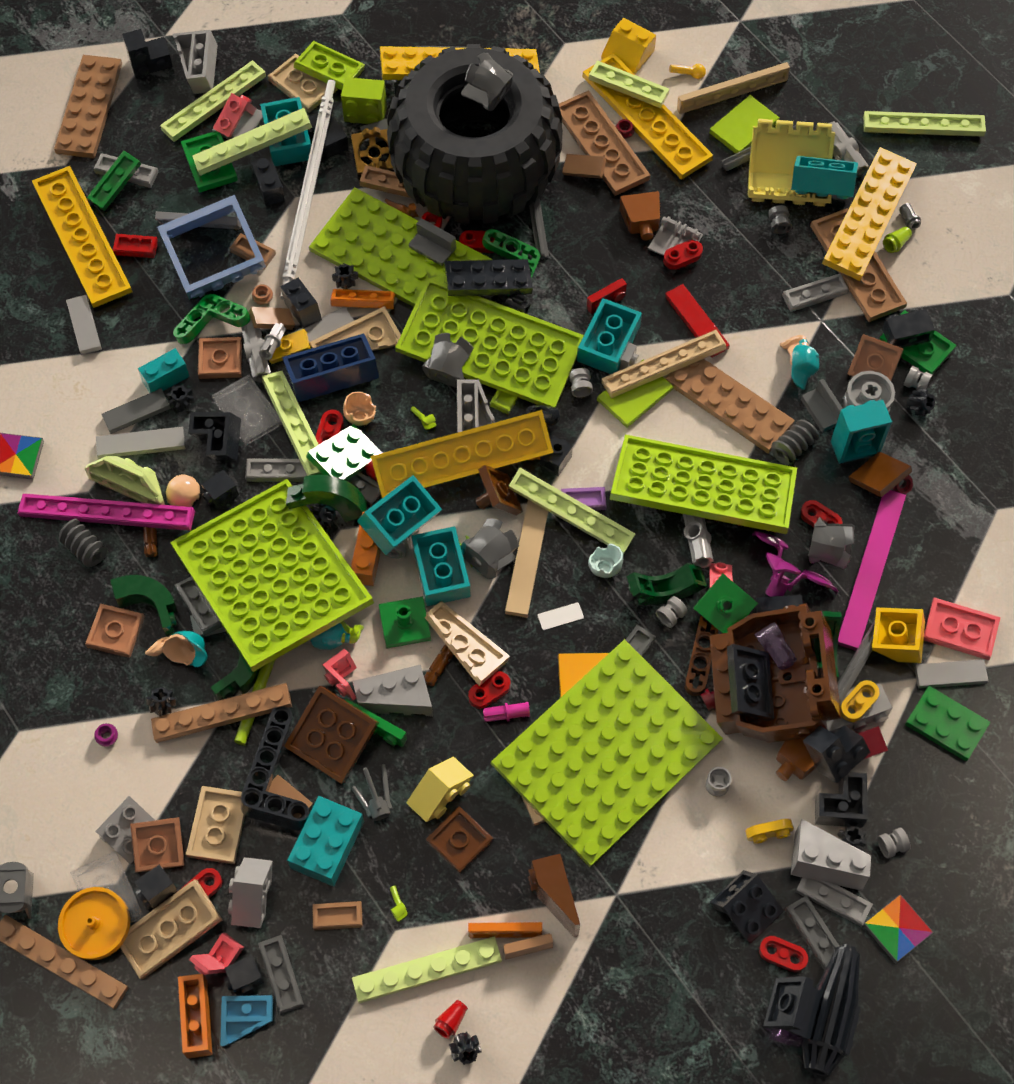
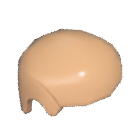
M352 392L346 396L343 413L349 423L363 426L374 420L376 406L373 405L370 395L363 392Z
M177 475L169 481L166 497L170 505L192 507L193 503L199 499L200 485L193 477Z

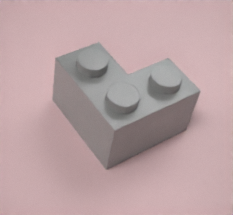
M244 857L241 865L236 867L235 876L231 878L229 884V893H233L232 900H230L228 906V914L232 915L231 925L261 928L266 915V895L272 882L273 861Z

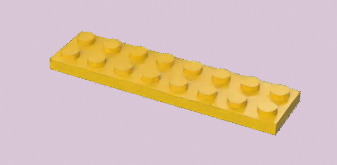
M380 46L382 80H402L405 75L408 76L411 70L414 71L415 66L430 55L436 58L446 48ZM506 48L510 56L513 57L518 54L531 63L534 69H537L540 73L536 49Z
M614 53L600 61L635 75ZM594 65L583 71L582 77L622 119L632 122L635 132L681 180L713 160V154L664 104L659 108L589 80V73Z
M881 147L879 148L824 257L823 265L856 280H861L917 163Z
M68 166L32 180L34 188L93 308L131 293L132 289L71 167Z
M540 410L373 455L371 459L381 496L384 498L412 475L425 488L479 473L478 469L484 465L495 469L553 453L543 412Z

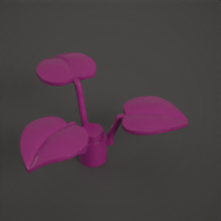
M755 530L752 535H756L762 541L775 546L778 550L777 556L771 553L766 554L773 570L771 582L765 591L768 596H784L787 590L791 591L793 586L803 578L829 587L836 595L838 594L836 587L824 576L809 570H804L801 573L797 567L785 562L781 558L783 549L788 550L789 547L784 541L774 535ZM789 572L799 576L789 584L790 579L784 576V573Z

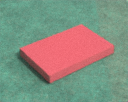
M933 598L923 641L990 660L1001 617Z

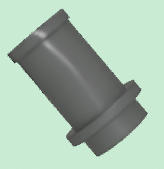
M910 203L903 204L899 208V212L906 221V227L911 230L917 229L921 225L920 216L916 215Z

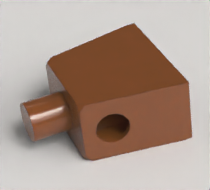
M659 191L620 196L619 209L629 233H640L642 240L652 239L653 231L659 230Z
M805 738L786 740L783 743L776 757V760L781 764L776 771V775L781 780L787 781L792 774L802 780L816 769L803 742Z

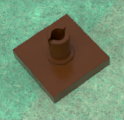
M487 465L478 469L487 491L476 498V503L480 509L484 510L492 504L494 508L515 516L523 512L516 492L509 489L511 480L508 474Z

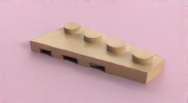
M384 306L310 341L309 344L312 349L364 333L371 350L376 351L396 346L401 334Z
M442 601L427 612L425 619L479 686L508 662L510 656Z

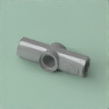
M838 122L828 123L832 124L831 132H835L833 156L836 160L858 162L856 178L863 176L868 171L869 165L859 153L856 140L852 137L848 138Z
M250 320L247 325L241 327L245 342L243 345L247 362L250 363L253 381L261 383L262 376L271 373L268 360L264 359L267 352H265L263 358L259 355V351L265 343V340L262 339L261 329L254 328L252 320Z
M683 514L685 522L684 535L689 542L693 565L702 568L711 566V563L714 561L710 546L711 534L707 531L705 518Z

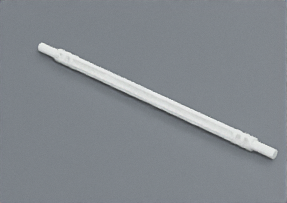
M328 80L325 96L322 97L283 271V285L294 280L334 102L332 98L336 83L334 80Z

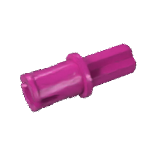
M528 702L511 705L504 703V706L483 709L485 722L504 719L510 721L511 718L530 716Z

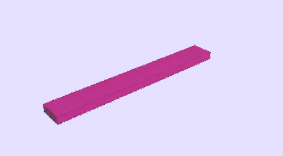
M890 490L881 498L839 632L838 645L856 651L861 644L905 501V494Z
M24 493L22 494L18 509L20 517L69 521L77 519L81 522L191 531L195 513L193 507Z

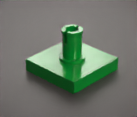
M722 573L693 609L723 634L728 633L727 628L747 617L758 603Z
M423 596L379 604L386 649L431 641L429 624L425 619L426 609Z

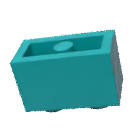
M176 348L138 368L141 380L149 393L158 389L164 391L190 377L186 363Z

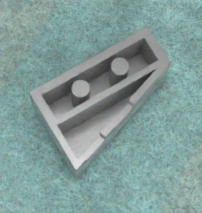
M211 30L174 33L173 37L185 76L193 93H207L214 86L218 46Z
M457 380V433L495 423L494 416L491 414L479 380Z
M421 664L353 681L358 705L372 713L389 714L390 712L403 713L404 715L425 714L426 716H433Z
M801 819L794 836L791 875L862 891L870 877L871 855Z

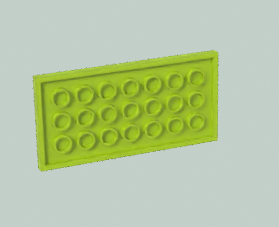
M355 187L309 246L310 252L336 266H340L343 263L349 266L354 265V271L358 272L360 279L383 291L394 292L396 298L413 307L427 278L446 284L444 265L441 266L409 248V243L417 234L416 224L418 220ZM456 241V250L447 261L492 260Z
M427 278L398 340L395 351L426 362L431 358L435 335L450 333V340L453 343H456L462 337L474 348L462 367L465 378L479 380L481 384L537 405L556 408L577 359L578 346L584 335L479 296H448L447 284Z
M625 435L610 500L787 534L797 468Z

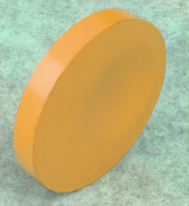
M90 887L74 894L63 906L58 919V933L64 947L75 956L86 960L103 959L116 952L126 940L130 929V913L126 903L119 895L102 887Z

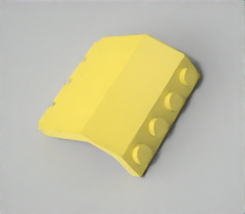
M758 119L757 127L753 126L748 172V197L756 202H764V199H773L772 202L785 203V200H789L797 205L813 202L815 206H825L826 203H831L832 195L828 194L827 197H821L812 192L798 194L795 190H791L797 156L832 159L835 132H831L832 124L817 123L816 131H814V123L797 122L796 129H793V121L776 120V128H772L773 120Z

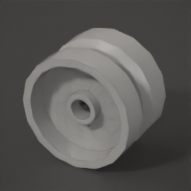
M860 372L849 381L842 406L844 408L849 405H862L870 400H884L889 413L895 396L894 386L888 377L879 372Z

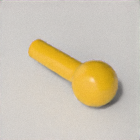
M695 64L692 67L670 65L669 72L687 74L695 79H701L705 76L706 69L702 64Z

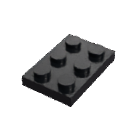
M736 644L727 646L732 713L764 721L775 719L769 652Z

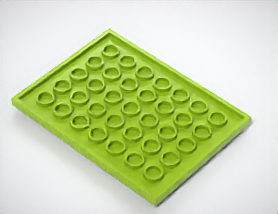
M288 479L170 542L252 672L374 604L372 596L306 505L293 509L288 508L286 505L288 487H292Z
M624 639L491 761V765L540 814L575 853L591 867L713 750L723 738Z

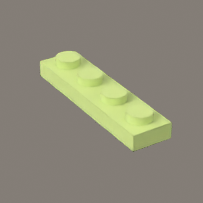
M598 60L589 73V80L659 108L662 107L669 95V88Z

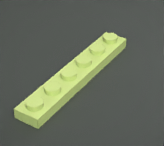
M252 60L161 124V130L175 142L223 108L231 93L240 96L266 77L265 71Z
M302 108L193 155L197 171L200 175H203L308 130L312 126L305 108Z
M865 111L863 115L864 132L984 136L986 133L985 115Z
M283 371L262 376L263 385L307 476L323 475L306 458L308 451L319 444Z
M519 468L509 484V489L606 545L614 544L620 547L623 554L635 536V533L522 468Z
M494 936L352 977L358 1003H363L502 962Z

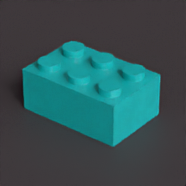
M300 97L260 104L264 125L302 109ZM308 130L269 146L274 166L308 160L311 149Z
M797 156L791 190H795L798 194L812 192L821 197H827L829 194L837 195V198L849 199V197L854 195L858 162Z
M602 298L578 346L577 361L609 374L618 372L621 358L628 344L633 343L640 328L642 313Z
M870 400L862 405H849L841 409L831 439V444L839 464L873 456L879 451L881 452L892 424L884 400Z
M412 475L365 511L357 522L381 551L388 555L431 521L442 509L416 477Z
M453 526L411 535L412 548L426 606L437 605L441 601L446 603L471 597L470 583L456 527Z
M318 796L287 860L290 869L334 887L364 824L362 813Z

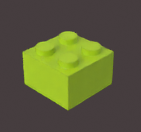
M345 77L341 94L344 122L371 124L384 120L387 109L385 81Z

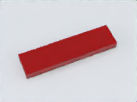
M684 284L665 293V298L696 338L714 330L718 331L726 343V349L711 355V358L729 349L730 344Z

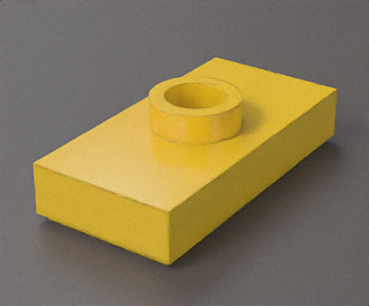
M302 329L283 336L281 345L276 348L269 362L274 364L282 361V357L311 349L306 330Z

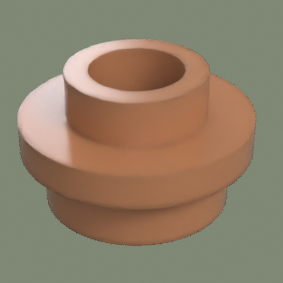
M265 284L257 285L252 292L254 302L260 305L269 303L273 298L272 289Z

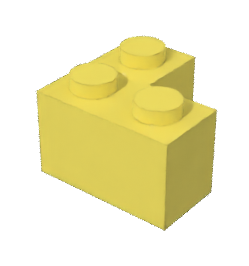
M452 757L429 768L406 803L426 822L433 818L439 819L447 810L446 804L452 801L456 795H463L470 788L469 782L474 775L457 759Z

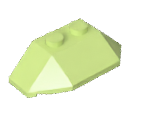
M106 456L85 467L86 474L92 481L141 503L165 505L156 473L149 467L142 468L131 459L125 458L124 460L118 456Z

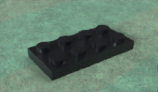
M528 259L445 261L444 268L448 296L528 295L533 292Z

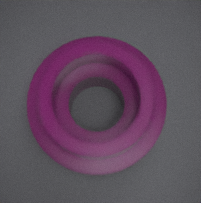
M101 724L95 730L94 738L100 746L108 747L117 741L118 731L112 724ZM105 733L111 734L107 739H104L103 735Z

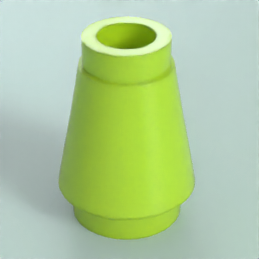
M903 227L887 234L883 240L884 249L889 253L899 252L912 236V231L908 227Z

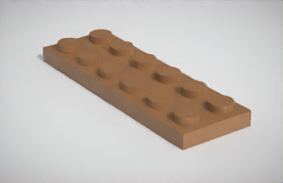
M92 55L82 56L54 147L56 154L95 158L122 68L121 59Z
M589 90L559 103L562 122L585 155L606 158L602 178L615 196L650 180L649 172Z
M848 208L811 222L810 227L826 253L849 210ZM875 251L860 281L839 272L868 322L906 308V300Z
M705 359L671 372L665 378L673 385V389L768 454L772 450V443L784 435V432L789 430L794 424V419Z

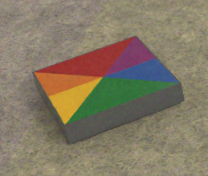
M0 433V475L34 480L44 444L43 438Z
M901 894L863 924L865 929L895 964L933 934V931Z

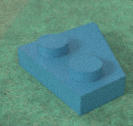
M222 996L220 1046H227L272 1022L273 996Z

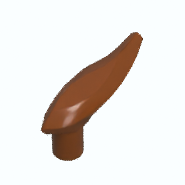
M387 198L385 199V202L391 207L412 218L419 217L416 212V204L410 203L409 206Z

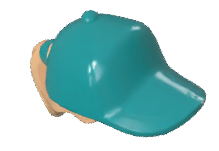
M797 335L780 343V346L783 349H787L790 354L791 376L794 383L802 390H805L808 379L819 370V354L813 347L808 345L805 336Z
M178 631L170 637H163L157 640L145 652L146 655L155 657L164 653L171 661L183 663L186 666L200 667L207 660L204 639L192 631Z

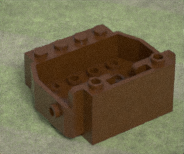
M807 603L799 604V606L788 605L783 609L750 614L727 628L728 633L710 635L716 720L725 735L742 733L744 736L772 743L806 738L820 725L827 729V720L841 719L832 631L822 611L811 612ZM815 638L820 640L822 668L819 666L815 652ZM736 644L769 652L775 719L764 721L732 713L727 646ZM786 676H792L789 681H785Z

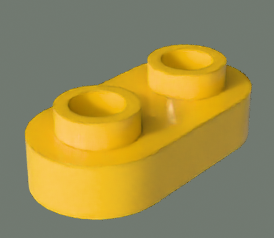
M868 680L860 682L843 700L840 706L841 716L849 722L860 720L877 701L880 693L878 686ZM867 692L870 697H864L862 693ZM849 708L854 709V710H855V713H854V714L849 713V712H848V709H849Z
M787 818L754 825L747 828L745 832L748 841L760 844L766 842L767 838L777 837V839L789 837L794 827L792 820Z

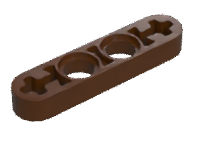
M702 616L699 620L685 681V690L692 696H699L704 692L712 661L711 646L703 648L699 645L698 641L702 638L710 640V635L718 634V629L711 625L710 633L705 632L707 620ZM696 659H703L707 666L699 669L694 665V661ZM695 674L700 675L698 681L700 686L697 689L692 688L693 684H691L694 682Z

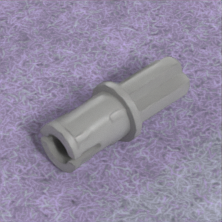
M274 324L270 334L265 336V343L259 351V355L262 358L265 352H267L265 360H270L276 348L281 345V339L286 331L284 324Z

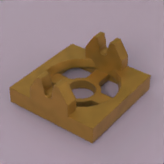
M374 127L372 130L365 128L362 133L351 134L358 175H362L367 165L361 160L363 157H368L373 161L367 166L388 171L394 170L391 165L388 147L381 148L375 141V137H378L388 145V129L380 130V128ZM369 138L370 146L367 150L359 151L362 142ZM373 147L380 150V155L376 158L371 157L368 153ZM389 154L386 162L379 161L382 155Z

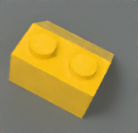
M623 18L613 29L601 59L614 53L636 74L655 51L656 34Z
M876 608L872 650L897 662L921 663L925 629L923 609Z

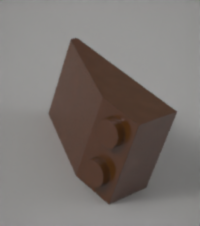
M561 854L533 860L531 869L528 870V881L531 891L536 890L537 897L573 937L579 936L580 921Z

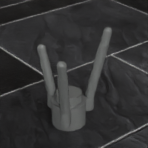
M385 764L381 765L385 800H383L382 796L378 797L367 768H364L363 771L373 798L369 801L370 805L367 804L355 786L352 787V791L365 809L368 818L372 817L373 821L382 820L390 816V810L393 809L390 802Z

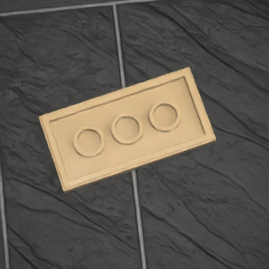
M194 879L132 925L126 940L120 948L139 979L143 980L221 922L222 918L199 882Z

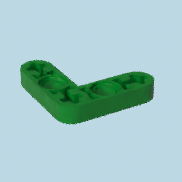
M487 230L482 238V244L487 250L509 260L528 259V254L532 255V259H528L532 278L540 259L539 251L535 247L498 230ZM491 237L494 238V242H493V243L490 242V238H491ZM506 245H513L516 248V252H509L506 249Z
M209 294L203 297L176 326L173 334L178 343L188 344L213 317L235 327H243L250 322V314L246 307L215 294ZM230 308L227 312L221 313L224 309ZM201 317L198 321L193 322L196 318Z

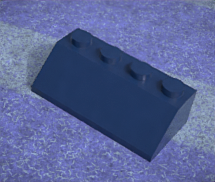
M364 333L282 357L297 402L379 378L376 359Z

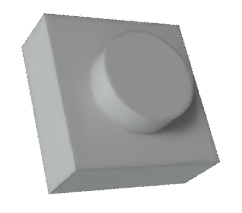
M628 344L621 358L620 370L637 363L639 357L636 354L637 345Z

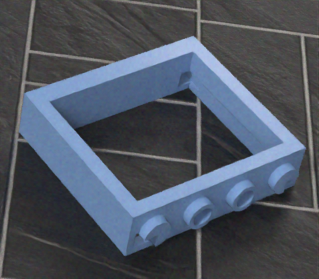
M235 195L157 227L189 299L197 296L202 297L211 290L217 291L227 283L239 282L244 276L257 274V271L266 267ZM235 212L255 258L189 285L170 238Z

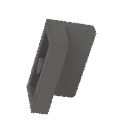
M420 218L416 224L417 234L409 243V248L443 266L445 261L456 250V237Z
M821 379L816 389L801 396V401L823 433L836 426L840 411L843 408L825 380Z

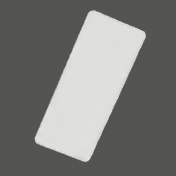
M579 603L538 614L543 630L584 618Z

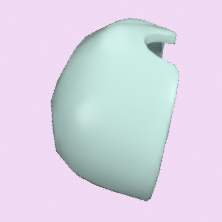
M608 544L607 548L597 547L589 557V568L598 577H613L621 571L623 552L620 547L614 544Z

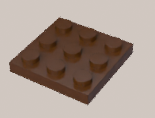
M319 686L284 747L342 784L345 783L379 722L325 687Z

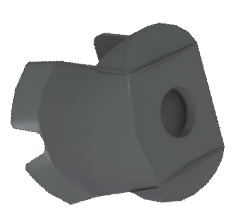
M481 53L477 56L480 65L476 66L472 63L467 70L465 81L468 84L462 90L461 95L483 105L486 110L493 111L510 90L513 73L502 68L488 53Z
M450 333L435 335L431 358L424 363L423 371L431 380L457 388V380H464L462 367L474 348L462 337L456 343H453L450 340Z
M819 517L814 524L810 552L808 553L810 563L821 560L845 569L851 559L850 549L851 544L854 543L855 526L853 524H828Z
M487 519L477 534L472 538L466 539L461 545L464 559L487 579L495 578L497 571L515 561L516 556L512 552L519 547L515 533L512 530L502 533L500 528L503 522L497 519Z
M7 862L0 865V919L2 913H16L23 910L26 911L28 919H31L34 873L30 872L22 863ZM14 880L18 884L17 890L11 894L4 891V884L7 881Z

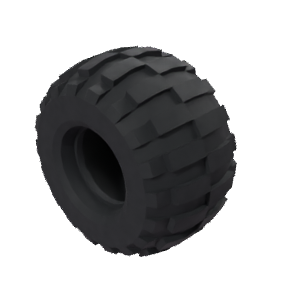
M467 44V48L457 50L454 46L443 49L438 54V57L428 56L416 65L414 71L411 70L408 76L405 75L398 85L395 97L392 98L387 118V139L391 165L399 182L404 183L408 196L416 204L420 203L423 207H427L428 212L443 219H446L447 216H452L455 222L470 224L471 220H482L483 224L495 223L498 221L499 216L505 215L507 218H510L524 211L525 205L529 206L532 201L535 203L544 194L548 182L551 183L559 165L562 150L563 129L559 103L546 77L518 54L512 57L506 49L493 46L492 49L481 48L480 44ZM481 53H488L502 68L513 73L510 90L493 111L486 110L483 105L461 95L462 90L468 84L465 81L467 70L472 63L476 66L480 65L477 56ZM467 122H484L502 127L501 130L494 134L475 138L463 137L447 130L452 126Z

